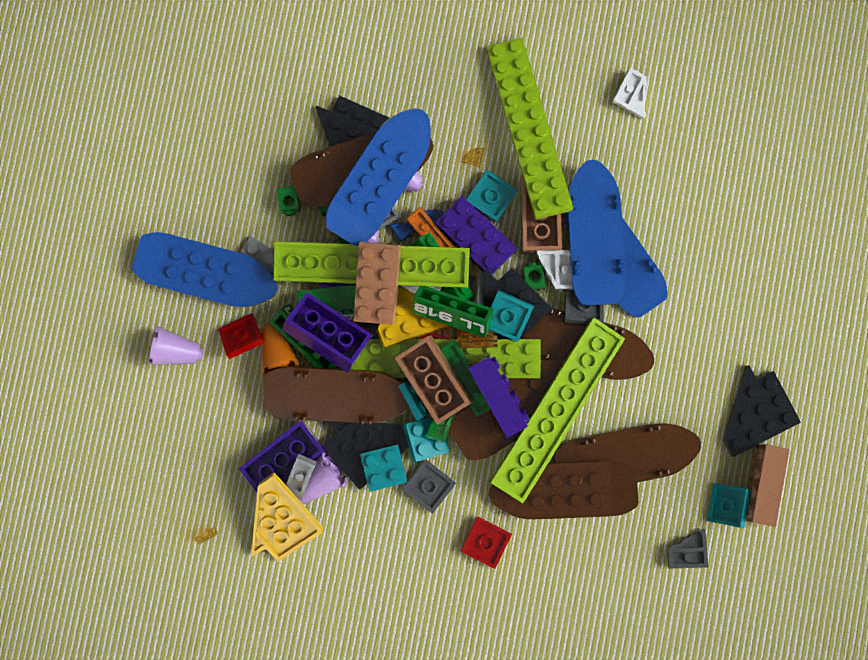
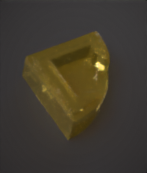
M485 148L471 149L463 156L461 162L480 167Z
M214 527L195 537L197 544H201L216 536L218 532Z

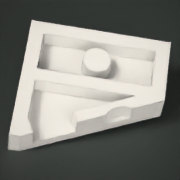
M630 67L612 102L644 119L646 117L645 87L647 86V76Z
M570 250L537 251V256L554 289L573 290Z

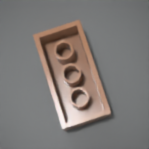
M521 174L522 254L562 250L561 214L535 220Z
M370 241L359 242L353 321L389 325L395 323L401 244Z
M432 336L424 338L395 357L437 425L473 402V399Z
M758 444L756 448L754 447L752 452L754 463L753 467L751 466L749 469V478L751 480L750 485L746 487V489H751L746 521L776 527L790 449L768 444Z

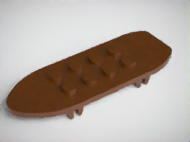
M376 132L310 153L296 161L290 169V175L300 202L311 207L329 205ZM431 137L427 154L417 171L422 168L433 151L434 145Z
M552 308L521 339H541V361L566 359L587 325L565 323L564 311ZM603 323L624 337L625 340L605 370L602 378L626 380L641 376L652 369L655 358L650 348L640 337L625 328Z
M565 359L542 361L540 365V378H512L509 380L510 386L508 387L510 391H515L520 400L518 406L520 409L524 407L529 417ZM470 405L457 414L449 428L450 434L468 460H481L494 455L514 442L521 432L519 431L507 438L491 409L476 417Z
M282 366L268 371L264 379L265 409L275 416L294 419L295 421L314 420L372 424L400 415L409 408V405L398 387L402 382L378 371L350 369L347 373L342 369Z
M657 423L569 441L555 451L554 460L555 464L598 461L622 462L636 470L638 483L667 477L681 471L698 455L701 449V441L695 433L682 426Z
M618 461L547 464L524 503L519 502L493 484L489 489L490 500L499 509L512 516L532 520L619 516L632 511L639 503L637 472L632 466Z

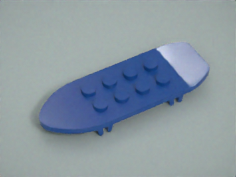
M418 108L402 111L389 118L379 127L328 206L326 226L330 231L355 246H359V242L368 241L374 236L427 154L430 144L431 127L429 117L425 111Z
M588 160L577 170L568 190L573 205V211L568 212L572 288L581 305H613L620 300L626 280L621 196L616 181L609 170L597 160Z
M568 212L564 213L566 227L569 232ZM622 217L626 280L623 294L617 304L627 314L639 318L667 299V285L662 273Z
M162 232L141 236L132 264L133 272L140 279L151 285L234 307H250L264 303L275 296L278 287L269 270L259 261L248 255Z

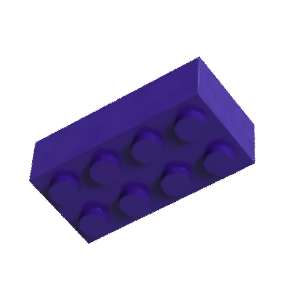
M463 196L435 222L440 231L457 248H470L469 259L482 272L487 269L494 275L517 251V247Z
M308 292L305 293L285 320L282 329L347 373L372 337L371 333Z
M489 354L470 364L468 368L505 436L508 438L527 428L529 416L524 407L520 409L518 406L520 400L515 391H510L508 387L510 382L506 374L501 375L499 371L501 367L496 356L491 357Z
M300 420L238 469L257 492L259 482L272 473H275L285 484L289 479L298 454L311 460H316L326 450L304 421Z

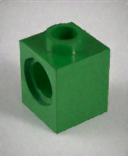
M295 186L277 188L281 214L294 216L296 212H301ZM287 198L294 199V203L291 206L284 205Z
M537 262L526 264V267L522 269L523 279L535 291L544 290L546 286L543 265H538ZM530 272H536L539 276V279L537 281H531L528 277V274Z

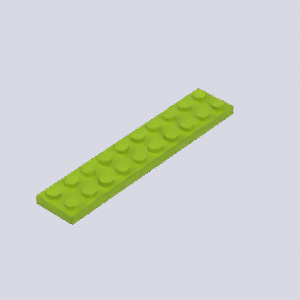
M523 38L486 46L535 220L573 211L571 198Z
M275 241L274 281L356 283L359 246L340 243ZM401 246L398 285L468 288L470 248Z
M592 317L529 417V421H527L528 427L521 430L489 481L491 484L519 502L524 503L625 340L624 337L596 318Z
M370 339L368 345L351 369L378 371L395 378H407L395 357L423 339H411L383 349L380 339ZM454 339L434 340L440 348ZM456 339L469 364L490 354L491 357L496 356L501 367L499 371L501 375L505 373L507 378H540L541 339H519L518 342L513 339Z

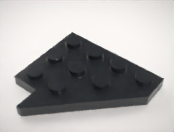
M340 95L331 112L316 106V111L330 147L376 132L389 119V117Z
M512 267L499 280L487 269L484 270V306L491 307L498 290L534 305L520 339L552 310V307ZM490 329L486 337H483V339H510Z
M750 365L744 368L723 436V442L731 457H735L801 423L774 371L756 379Z
M326 421L336 434L322 447L359 490L367 484L360 454L394 445L399 446L400 454H402L409 448L403 428L404 424L378 422L360 424Z

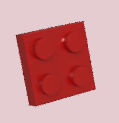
M253 313L218 329L228 359H232L264 344Z
M477 516L460 552L496 569L512 533Z

